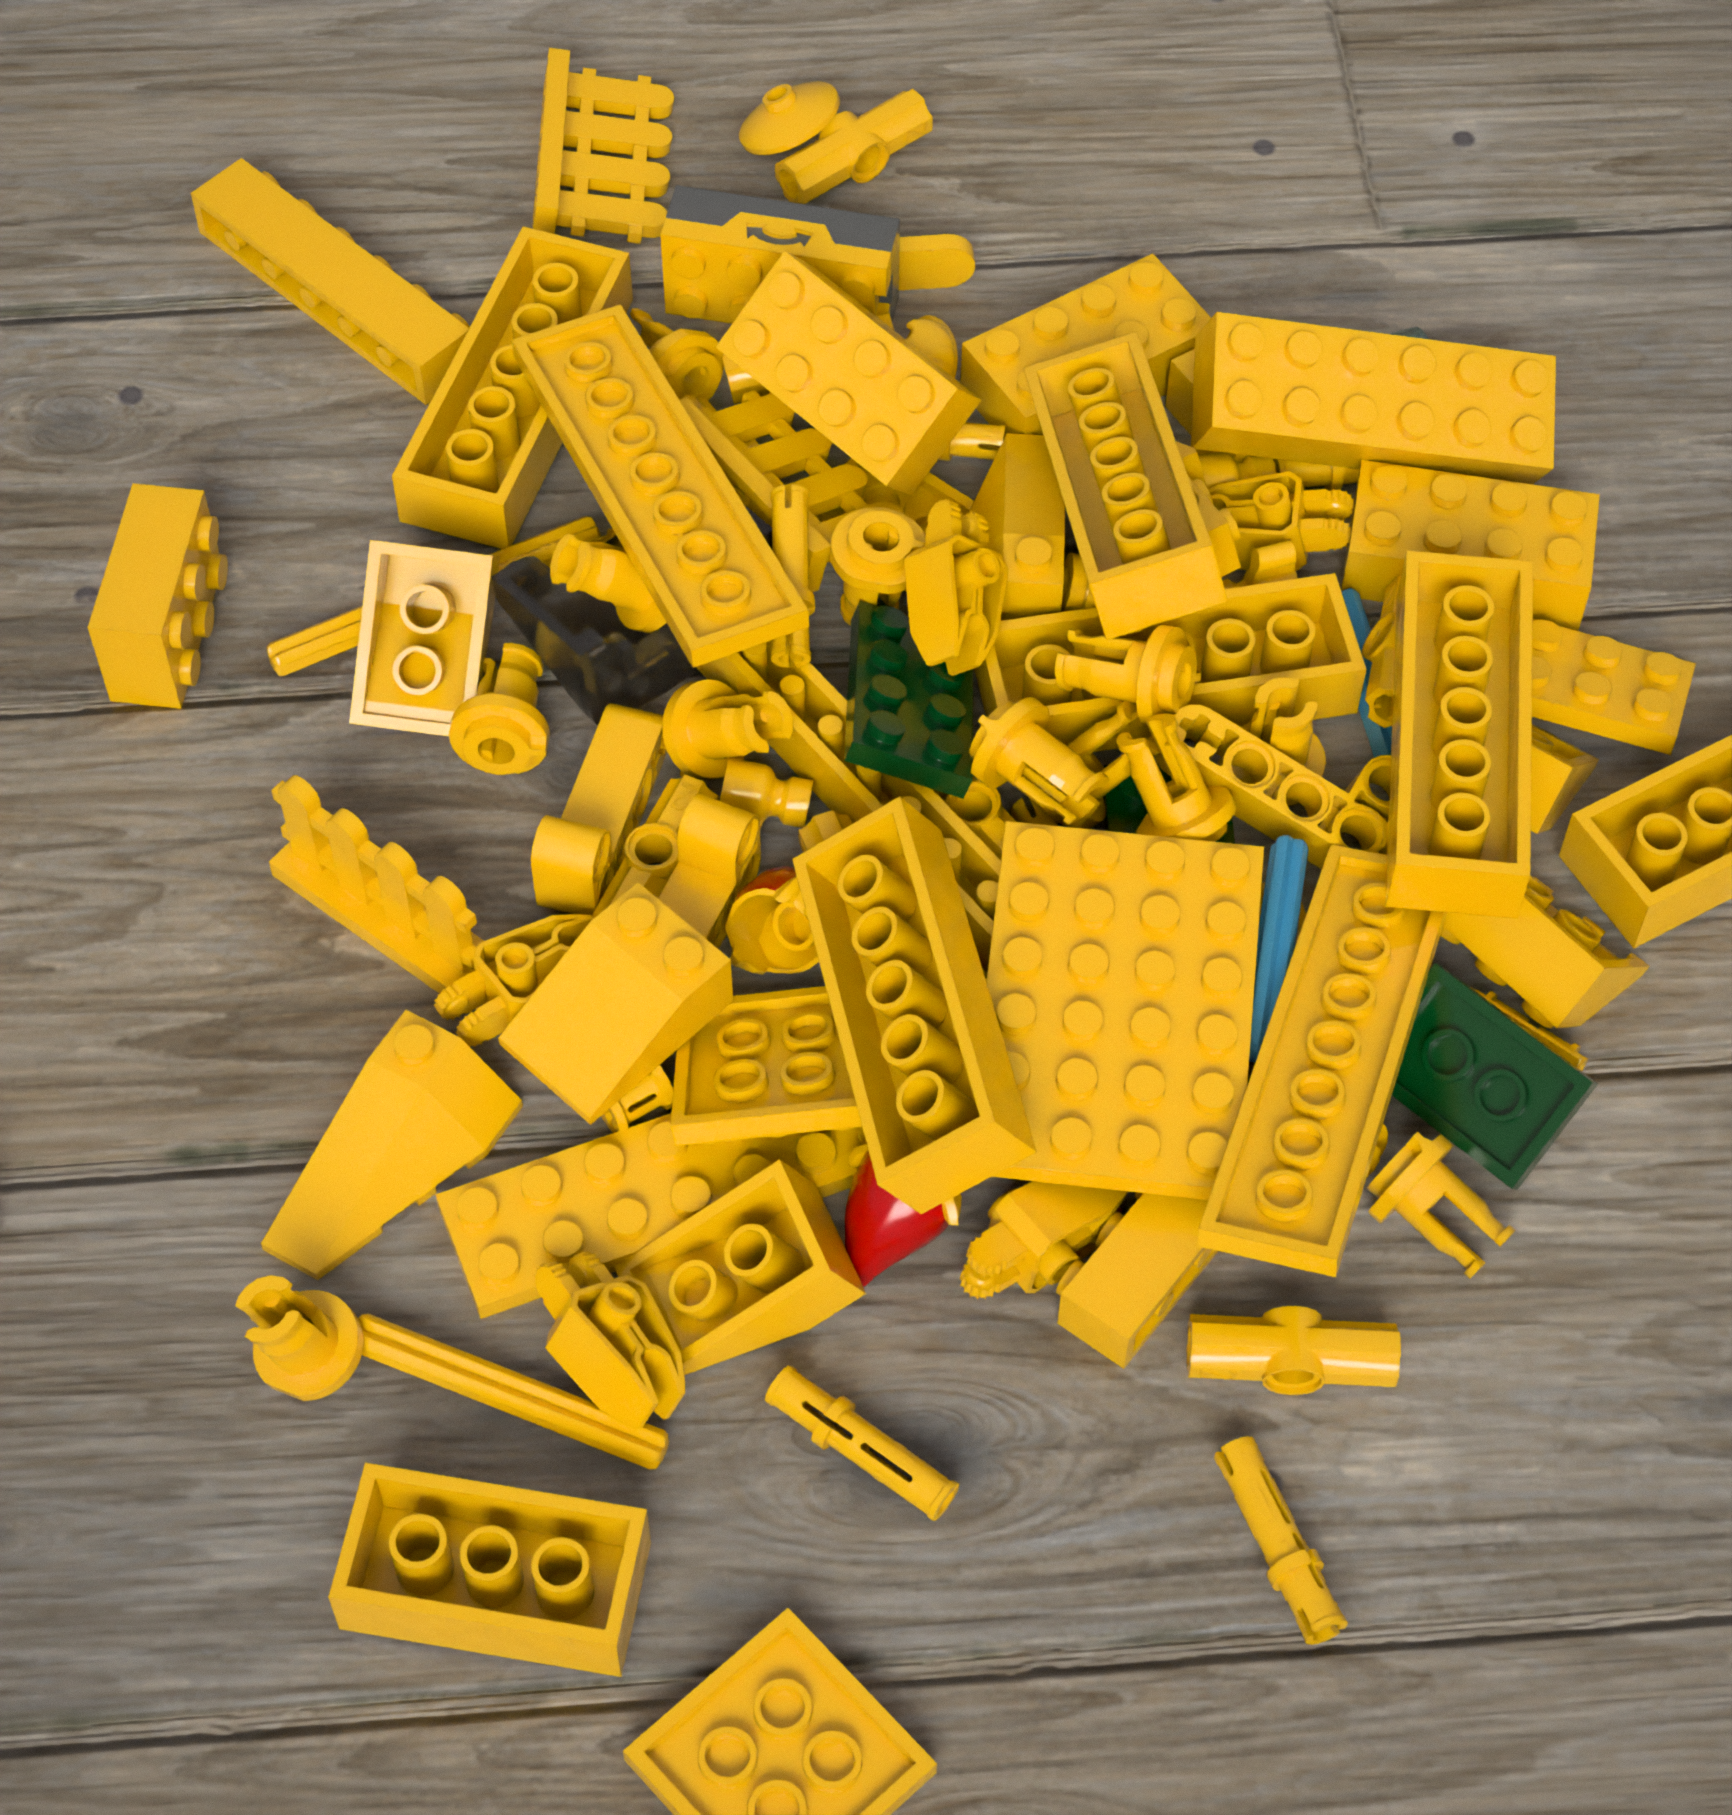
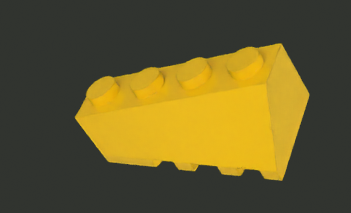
M1388 841L1379 854L1388 855ZM1530 875L1518 919L1447 913L1440 936L1453 944L1459 945L1462 943L1478 957L1474 962L1477 969L1489 980L1500 986L1508 984L1525 999L1521 1004L1523 1010L1533 1020L1546 1028L1551 1029L1554 1026L1556 1028L1581 1026L1643 976L1650 967L1632 952L1626 959H1620L1604 947L1600 942L1606 932L1586 916L1581 919L1567 910L1560 909L1558 911L1551 905L1554 900L1552 895L1554 891L1535 876L1532 877Z

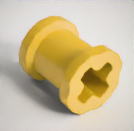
M661 1065L601 1116L613 1133L618 1131L622 1133L628 1130V1124L659 1107L665 1110L672 1108L673 1087Z

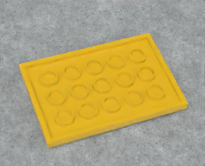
M1013 821L1005 822L986 982L1037 1153L992 1177L1194 1199H1209L1248 1084L1264 847Z

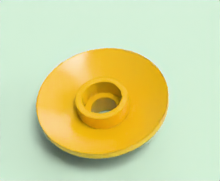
M821 81L805 82L793 86L781 84L770 89L763 96L762 103L747 116L740 128L739 140L743 148L754 155H772L803 144L822 131L834 118L840 106L839 94L833 85Z

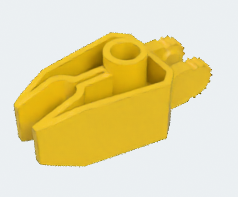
M1291 471L1217 484L1208 489L1214 506L1218 510L1227 508L1239 528L1241 540L1234 543L1241 566L1238 570H1248L1250 568L1253 549L1291 540L1293 542L1297 557L1296 571L1307 564L1308 552L1329 551V549L1336 551V549H1342L1344 546L1347 547V543H1350L1351 527H1349V523L1344 521L1345 518H1350V514H1353L1354 499L1351 498V494H1347V491L1335 490L1334 488L1330 491L1327 489L1305 490L1302 479Z
M944 498V500L939 499V502H935L934 506L930 507L929 514H927L928 519L926 522H928V526L926 527L925 546L911 552L904 559L910 634L926 665L932 667L945 662L948 674L955 676L979 667L986 659L997 639L1009 569L1001 554L989 548V533H987L989 527L987 526L988 521L985 520L986 517L973 511L962 515L960 513L961 508L958 507L959 504Z
M585 914L552 915L478 943L473 957L475 971L456 980L453 985L449 984L447 988L442 989V992L437 994V999L434 1000L436 1002L434 1007L443 1019L446 1018L447 1021L449 1019L454 1020L456 1017L460 1018L463 1013L467 1014L470 1012V1014L464 1016L462 1021H459L460 1024L456 1027L457 1031L455 1032L469 1047H476V1045L482 1044L483 1041H489L498 1036L506 1029L594 918L591 915Z
M1032 1181L1018 1189L1007 1191L990 1207L988 1217L991 1220L988 1229L981 1233L980 1238L975 1237V1240L970 1242L966 1257H968L967 1265L964 1264L960 1275V1286L964 1288V1293H969V1297L974 1296L977 1300L979 1298L986 1300L988 1296L993 1297L994 1292L1000 1293L1014 1283H1017L1025 1293L1035 1294L1047 1284L1053 1285L1060 1282L1062 1276L1073 1262L1078 1259H1084L1098 1249L1096 1240L1100 1231L1115 1212H1122L1120 1204L1129 1191Z
M590 1251L573 1255V1258L569 1259L570 1263L567 1264L569 1267L567 1272L562 1263L558 1264L557 1261L539 1265L540 1268H536L537 1272L534 1274L536 1291L539 1293V1298H543V1304L555 1320L548 1333L545 1349L600 1411L636 1429L642 1428L653 1411L664 1420L670 1418L685 1395V1377L681 1351L646 1283L629 1275L613 1278L605 1265L600 1263V1258H597L595 1253L591 1254Z

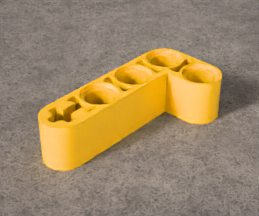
M609 703L606 706L561 818L545 815L537 828L532 846L531 870L538 906L571 914L592 916L626 857L625 843L627 837L635 828L639 827L665 760L667 750L662 734L663 715Z
M1187 705L1180 708L1178 713L1174 714L1178 722L1176 732L1179 739L1191 751L1206 786H1224L1228 788L1236 804L1234 816L1275 841L1282 835H1290L1293 839H1303L1309 849L1307 861L1320 869L1323 867L1330 844L1349 848L1343 842L1340 832L1353 835L1359 841L1363 851L1379 853L1386 845L1389 827V801L1377 798L1372 793L1369 783L1381 786L1387 792L1390 799L1391 755H1380L1371 759L1344 791L1208 707ZM1185 737L1195 742L1193 747L1188 746L1184 742ZM1159 753L1155 756L1159 767L1170 776ZM1215 753L1221 756L1217 764L1210 761ZM1232 767L1246 769L1252 775L1254 784L1240 781L1234 775ZM1286 799L1295 800L1303 805L1308 813V817L1295 815L1287 806Z
M697 793L688 803L679 825L677 834L678 863L658 899L719 949L727 936L725 927L735 898L745 885L757 877L761 863L759 815Z

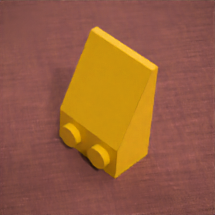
M370 540L349 724L449 736L453 713L460 704L477 695L479 682L483 678L484 672L482 667L484 658L487 655L493 619L500 556Z
M637 882L590 921L498 1037L499 1044L591 1125L733 1002L731 959Z
M780 1159L614 1266L618 1277L629 1275L646 1283L681 1351L684 1375L810 1330L866 1294L816 1184Z

